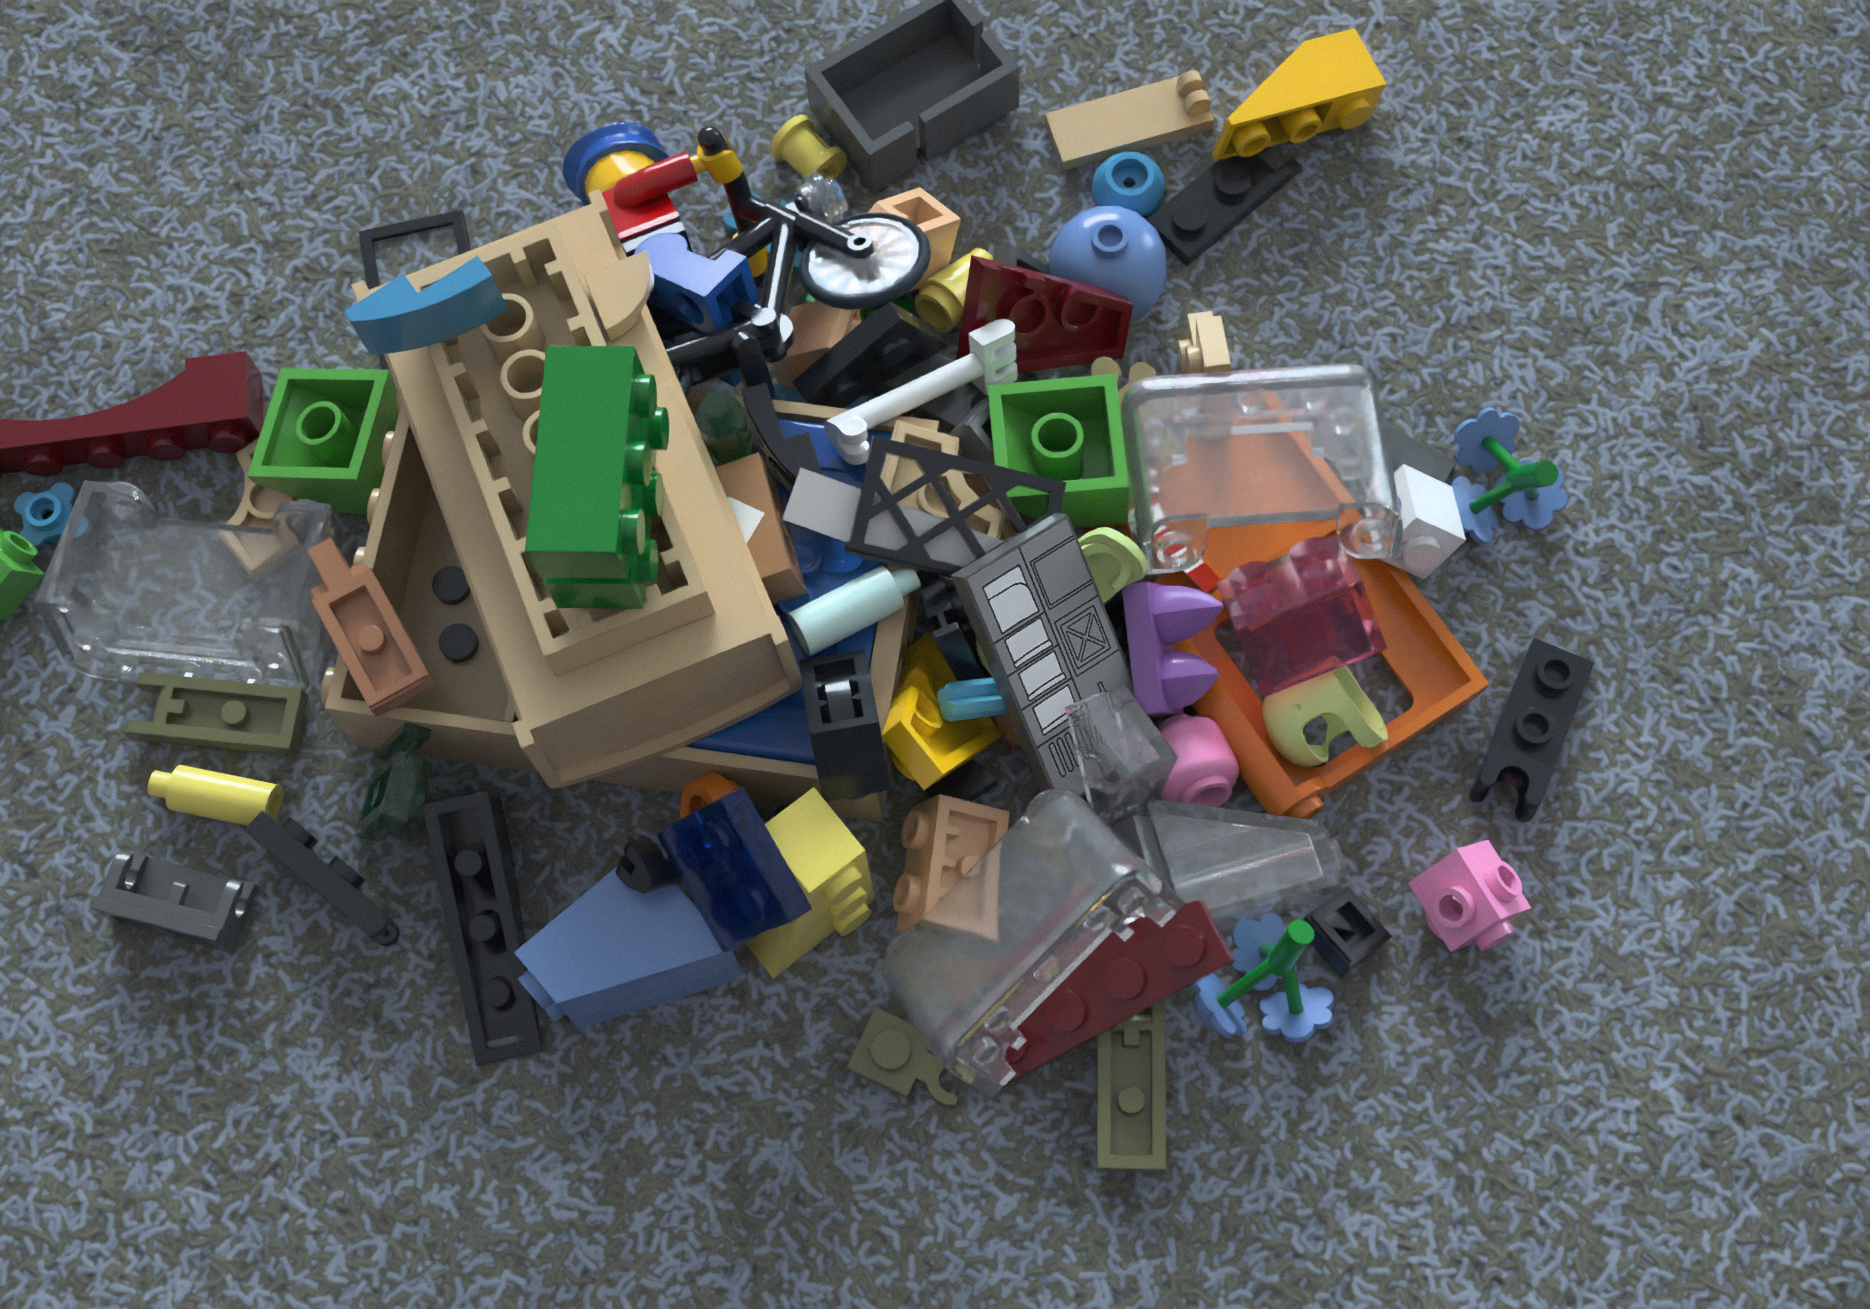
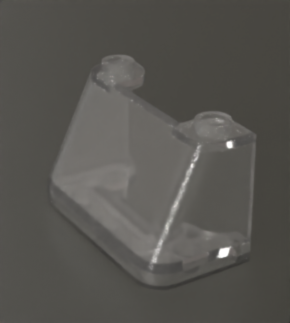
M1343 363L1161 375L1140 379L1125 392L1121 403V421L1129 479L1128 524L1132 541L1136 543L1148 560L1149 570L1147 574L1174 573L1195 565L1205 554L1208 542V528L1336 519L1337 539L1347 554L1363 559L1400 557L1403 538L1402 516L1379 391L1367 369L1357 364Z
M84 480L34 602L63 659L69 666L88 676L136 682L138 673L149 672L303 688L307 693L311 689L316 674L323 631V622L311 601L314 596L310 590L324 583L307 550L330 537L335 544L337 522L331 504L318 503L309 499H298L280 504L275 510L272 528L158 518L153 504L137 486L122 481L107 483Z
M1068 787L1055 790L1048 789L1039 793L1030 802L1026 813L908 932L899 935L889 944L885 952V960L882 964V975L930 1050L948 1072L993 1098L1017 1074L1005 1059L1006 1050L1009 1045L1018 1050L1027 1041L1017 1027L1108 935L1113 932L1126 942L1134 933L1128 923L1142 917H1150L1160 927H1163L1186 903L1076 791Z

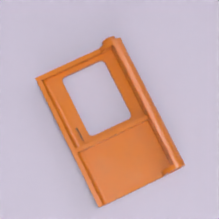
M1267 388L1258 393L1245 409L1231 417V445L1206 448L1204 435L1181 449V457L1175 464L1165 465L1159 462L1146 471L1153 481L1152 490L1141 501L1223 581L1207 592V594L1223 603L1224 608L1220 614L1204 630L1186 640L1175 643L1176 651H1185L1197 655L1209 662L1219 672V677L1203 697L1192 703L1191 706L1199 717L1210 718L1218 724L1236 757L1240 769L1239 774L1275 825L1282 824L1288 820L1291 826L1296 828L1306 823L1325 808L1326 805L1321 800L1323 797L1465 707L1489 686L1490 683L1406 572L1375 558L1366 519ZM1129 517L1127 524L1082 527L1086 533L1102 527L1111 529L1118 526L1121 527L1128 538L1135 542L1145 554L1149 565L1158 574V579L1154 582L1155 584L1184 586L1204 592ZM1295 570L1302 574L1305 572H1315L1322 577L1412 700V707L1408 711L1385 725L1388 732V740L1372 748L1362 747L1357 743L1320 767L1295 765L1277 751L1263 723L1262 701L1215 636V631L1220 625L1267 597L1262 586L1263 583L1271 580L1278 586L1283 587L1294 580L1292 572Z

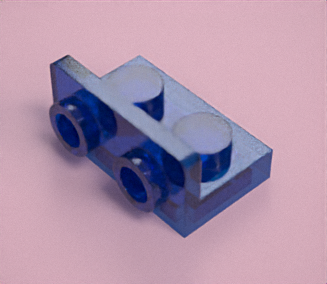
M743 786L710 801L658 833L661 845L723 952L737 949L762 932L791 923L812 909Z

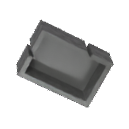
M924 0L804 70L811 112L835 144L846 153V158L872 193L917 167L916 155L919 153L928 161L1019 107L1020 67L990 29L983 33V20L967 0Z

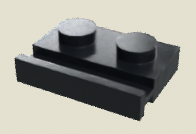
M923 571L916 572L921 583V587L918 588L927 618L934 629L932 632L934 639L956 680L989 678L990 674L982 665L977 652L976 635L973 628L968 624L970 621L955 585L949 587L946 579L942 576Z

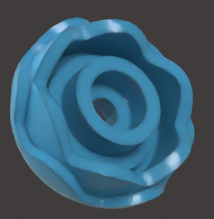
M1120 152L1109 157L1097 168L1092 181L1091 194L1093 201L1099 206H1120L1137 212L1144 217L1152 215L1161 206L1166 183L1161 169L1152 159L1138 152ZM1132 182L1134 186L1126 187L1124 183Z

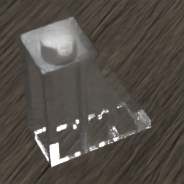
M1156 800L1146 805L1144 816H1150L1174 906L1196 900H1204L1220 931L1234 927L1242 919L1259 920L1266 913L1280 914L1328 900L1336 895L1342 884L1340 877L1346 876V866L1340 846L1335 838L1326 840L1320 821L1166 800Z

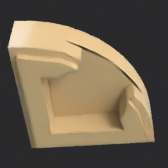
M642 251L583 275L609 340L616 339L629 331L638 321L637 315L643 309L654 287V274L647 251Z

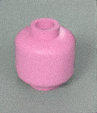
M1179 714L1166 719L1158 726L1157 732L1149 740L1146 746V754H1144L1146 764L1165 804L1176 809H1184L1190 814L1209 812L1225 803L1231 796L1232 788L1236 784L1240 773L1238 762L1228 740L1218 724L1207 717H1191L1188 714Z

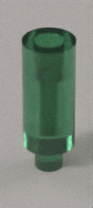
M721 392L708 394L697 408L696 423L714 467L757 453L741 403L733 396Z

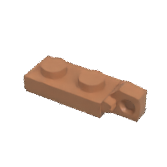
M331 537L309 548L307 551L324 583L310 590L314 596L311 601L363 698L376 718L435 686V681L372 569H368L364 561L350 568Z

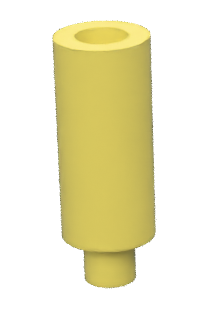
M178 765L172 773L155 770L148 781V794L165 798L167 808L171 811L248 826L261 811L265 812L276 822L284 797L283 788L278 784L185 765Z

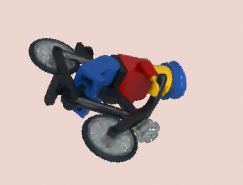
M637 122L611 124L600 127L581 137L571 145L564 158L563 177L568 188L581 200L584 206L591 204L587 193L600 188L626 257L645 250L647 251L654 274L653 291L650 292L646 305L685 398L689 394L690 387L715 378L733 387H736L741 381L744 388L767 383L771 399L774 398L775 389L766 362L776 363L783 360L787 355V350L793 345L796 338L792 321L785 316L796 246L800 253H802L799 263L800 281L807 293L823 304L846 310L881 306L888 301L891 302L901 297L921 280L929 266L931 255L929 240L922 229L911 220L895 214L881 212L863 213L843 219L842 213L848 210L847 201L840 186L832 177L824 180L817 172L806 175L805 183L794 189V201L785 206L776 202L768 203L753 196L743 171V165L736 156L729 141L714 126H706L699 131L697 136L699 144L697 155L689 157L686 151L669 157L662 150V145L652 130ZM707 170L716 183L724 185L737 227V233L731 241L705 258L693 253L686 230L670 200V194L674 190L697 182V175ZM771 243L767 266V246ZM767 266L761 306L756 304L760 300L756 287L762 284L764 270Z

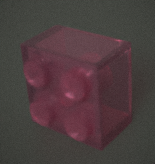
M1337 535L1326 539L1324 537L1305 539L1295 544L1290 549L1289 554L1266 563L1252 561L1242 564L1232 570L1228 578L1216 582L1262 698L1387 649L1363 581Z

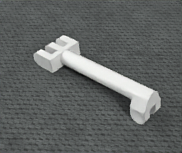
M999 319L968 333L970 354L825 421V432L839 455L852 465H860L867 462L869 454V443L866 441L868 437L867 430L971 381L985 395H988L987 385L1015 382L1018 378L1017 364L1014 362L1017 357L1016 345L1013 342L1015 340L1014 323L1010 320Z

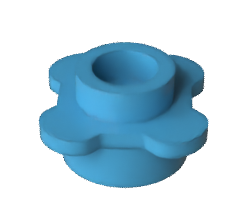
M58 482L48 491L37 494L24 492L19 495L15 500L14 510L22 518L24 528L20 535L32 543L35 548L42 547L44 543L54 544L75 537L82 528V520L78 517L77 510L72 503L76 498L75 490L67 483ZM53 511L51 517L46 520L43 519L45 512Z

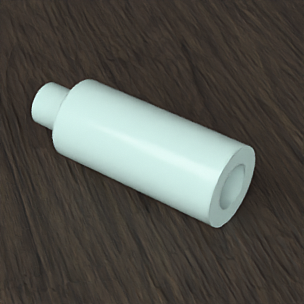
M881 565L787 614L788 621L800 646L810 657L903 609V596L920 588L921 583L914 569L901 567L890 573L885 566Z

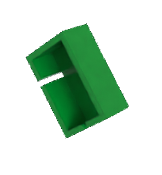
M546 346L525 553L539 577L544 578L543 584L557 608L643 609L645 583H655L657 579L658 548L656 541L649 539L651 516H661L663 511L664 486L661 473H652V470H655L657 450H667L669 416L666 407L657 406L655 377L653 374H645L635 346Z

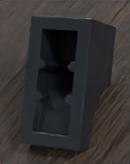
M865 649L799 660L809 734L823 799L826 802L838 799L856 800L864 798L871 793L891 790Z

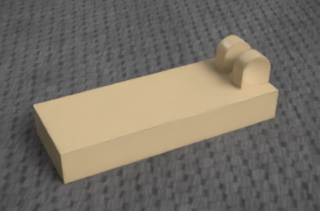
M1196 70L1188 71L1181 76L1045 113L1044 123L1062 171L1105 160L1120 152H1133L1213 129L1214 119L1210 111L1211 101L1207 91L1202 90L1203 81L1199 72Z

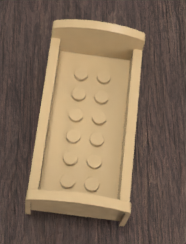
M600 188L587 193L591 202L587 206L406 275L408 281L416 292L419 293L478 256L492 274L509 310L466 333L418 349L384 354L516 712L518 721L512 723L518 742L545 783L552 789L604 776L689 745L772 706L803 687V680L789 639L779 616L774 611L647 305L645 304L637 315L638 321L629 331L610 341L583 275L627 258ZM364 280L351 284L356 300L359 302L388 283L370 290ZM546 346H635L645 374H653L655 377L657 406L667 408L669 416L667 450H657L655 470H652V473H661L664 486L663 511L661 516H651L649 539H654L657 543L658 574L655 583H645L643 609L557 608L543 584L544 578L539 577L525 553Z

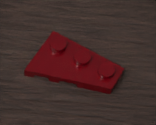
M971 255L956 360L970 354L968 333L999 319L1010 320L1015 325V340L1013 342L1016 345L1017 357L1014 362L1017 364L1018 373L1089 364L1103 356L1113 360L1123 359L1134 303L1124 296L1103 288Z

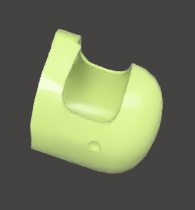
M1329 654L1274 684L1266 693L1262 705L1263 723L1270 740L1284 758L1298 766H1318L1328 762L1330 742L1347 731L1351 732L1355 740L1362 747L1372 748L1388 740V732L1380 713L1361 689L1348 667L1335 654ZM1322 716L1328 723L1326 741L1323 745H1308L1303 734V728L1311 720Z

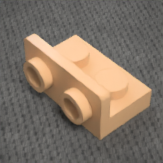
M942 794L936 795L913 807L912 811L907 815L902 828V845L904 848H907L904 874L898 879L893 895L894 910L899 912L896 928L898 932L912 934L925 929L978 942H987L995 939L1010 811Z

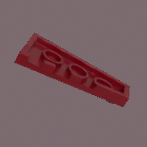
M1196 900L935 968L995 1089H1001L1236 962V959L1205 901Z

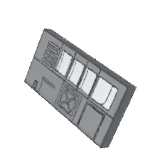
M1052 514L951 575L1048 807L1057 810L1063 809L1146 754V746L1155 735L1149 717L1136 715L1132 674L1068 514Z

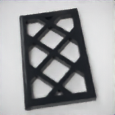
M873 436L851 535L845 545V552L863 558L951 578L952 574L964 567L931 559L923 546L924 544L955 525L975 557V560L967 564L969 565L1052 514L1060 513L1067 482ZM888 454L915 461L923 476L891 495L879 475L883 455ZM948 470L983 478L990 492L959 511L940 481L939 476ZM929 483L949 518L918 537L897 502ZM1016 486L1048 493L1044 516L1027 527L1006 494ZM876 491L882 501L872 507ZM996 499L1016 534L985 553L965 518ZM886 509L908 542L896 551L864 543L869 520Z

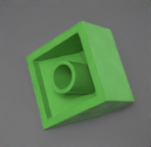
M281 368L247 477L256 484L336 513L367 514L370 494L373 489H380L385 471L382 463L384 438L388 431H395L400 412L396 403L397 389L390 370Z
M1116 374L987 385L995 465L1067 482L1060 513L1068 514L1073 528L1128 523L1129 479ZM1016 486L1006 493L1017 512L1035 519L1044 516L1048 493Z

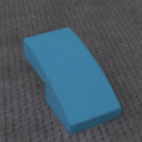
M476 256L419 293L416 292L406 276L402 274L345 310L344 314L370 355L418 349L448 340L492 320L509 309L492 274L481 259Z

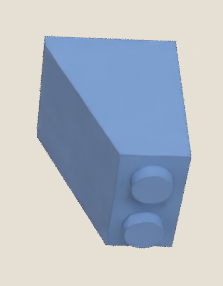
M617 867L514 952L528 969L517 978L555 1023L567 1015L578 1029L733 982L743 972L730 945L677 884L642 894L627 887L616 875Z

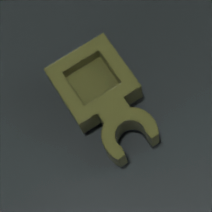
M875 1007L846 1068L847 1071L907 1099L917 1081L927 1086L929 1095L936 1103L944 1107L956 1108L959 1097L942 1089L939 1084L940 1077L945 1071L955 1069L971 1076L974 1065L966 1057L959 1054L948 1053L939 1057L930 1054L936 1040V1034Z

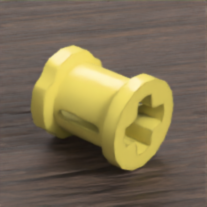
M801 114L788 120L777 131L770 143L769 152L776 161H786L803 177L804 187L816 194L843 172L847 164L846 153L840 147H830L813 131V122L806 115Z

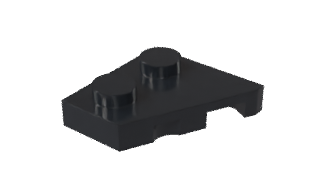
M888 301L879 306L792 382L805 401L813 405L844 408L855 402L865 393L938 353L947 344L934 326Z

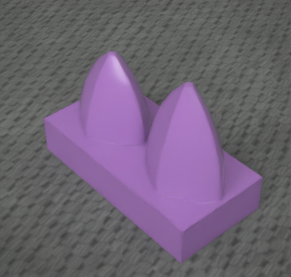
M1146 581L1129 584L1122 588L1136 715L1166 717L1184 714L1183 707L1191 705L1203 697L1219 677V672L1209 662L1197 655L1185 651H1176L1175 643L1186 640L1204 630L1220 614L1224 605L1211 595L1189 587L1165 586Z

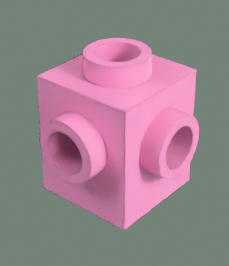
M1489 840L1454 850L1408 882L1425 910L1428 926L1438 938L1445 942L1450 952L1475 943L1481 952L1498 945L1516 932L1510 922L1531 909L1522 894V884L1518 875L1511 866L1501 861Z

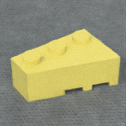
M814 787L758 829L744 867L752 877L751 883L749 885L745 881L737 886L734 895L742 905L728 912L726 919L774 979L835 930L840 936H845L863 924L871 915L872 911L868 905L875 900L866 851Z

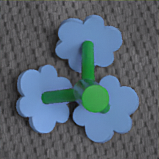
M1491 407L1480 411L1476 419L1465 420L1457 427L1454 439L1459 447L1455 452L1454 458L1461 466H1470L1477 474L1496 468L1498 463H1500L1508 470L1507 475L1502 476L1497 481L1495 488L1489 492L1480 484L1475 483L1471 485L1470 481L1464 476L1455 478L1452 485H1450L1453 488L1464 533H1469L1474 541L1482 545L1492 540L1493 529L1499 526L1495 512L1491 509L1492 505L1498 501L1505 504L1502 513L1508 522L1518 523L1523 520L1525 526L1534 531L1544 530L1550 526L1554 518L1553 512L1562 511L1568 504L1567 494L1561 490L1565 480L1562 470L1548 460L1535 463L1526 460L1519 463L1512 456L1516 447L1512 439L1518 433L1519 420L1512 413L1504 412L1499 414Z
M1274 913L1262 915L1259 922L1254 919L1238 921L1232 930V940L1237 948L1232 950L1236 962L1232 963L1231 966L1235 970L1244 971V977L1227 989L1216 974H1212L1192 985L1196 992L1193 998V1006L1204 1024L1213 1030H1217L1225 1037H1230L1233 1034L1241 1036L1247 1031V1027L1242 1019L1245 1011L1237 999L1252 988L1261 991L1270 989L1278 978L1283 980L1284 993L1275 992L1263 997L1260 1001L1261 1014L1264 1016L1262 1024L1266 1033L1272 1035L1282 1033L1285 1040L1299 1043L1310 1039L1317 1029L1329 1027L1333 1022L1332 1012L1330 1011L1334 1006L1332 992L1323 987L1308 989L1306 985L1298 983L1296 976V963L1314 939V930L1311 925L1303 920H1294L1288 927H1283L1282 919Z

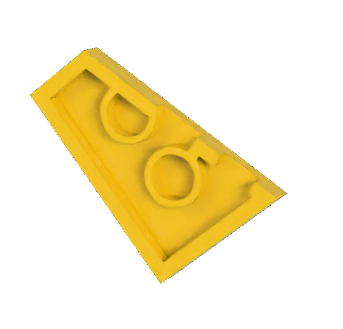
M928 632L909 648L882 732V739L891 749V759L897 769L908 779L917 781L923 790L987 749L1007 732L995 716L948 721L941 716L940 704L937 701L938 690L945 687L948 682L957 680L937 643Z

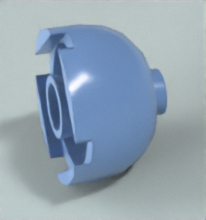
M1097 206L1076 214L1060 228L1049 253V275L1103 288L1124 296L1134 303L1130 323L1141 319L1150 311V308L1158 301L1166 286L1167 255L1157 229L1137 212L1120 206Z

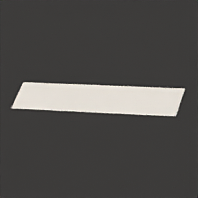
M800 467L782 519L848 542L861 489ZM874 495L872 507L882 501L879 495ZM897 502L918 537L945 520ZM887 509L869 520L864 540L865 544L896 551L908 543ZM955 525L923 545L933 560L963 567L975 560ZM971 529L985 553L1003 542V540Z

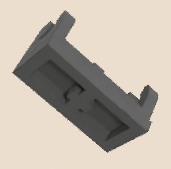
M119 851L110 866L100 895L95 897L92 909L113 923L234 954L258 886L255 883L238 881L149 858L143 854Z

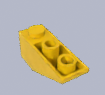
M1353 28L1304 41L1228 117L1212 152L1214 160L1218 161L1237 155L1240 157H1250L1261 152L1266 147L1288 141L1301 143L1309 140L1317 133L1339 127L1345 130L1353 129L1367 121L1371 117L1373 108L1387 83L1356 29Z

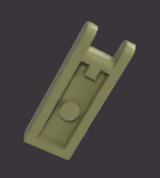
M149 672L138 673L135 686L143 691L159 693L153 721H127L124 732L125 736L144 741L297 756L309 695L303 688Z
M1165 1000L1149 1008L1150 1014H1138L1097 1037L1096 1172L1165 1173L1166 1171Z

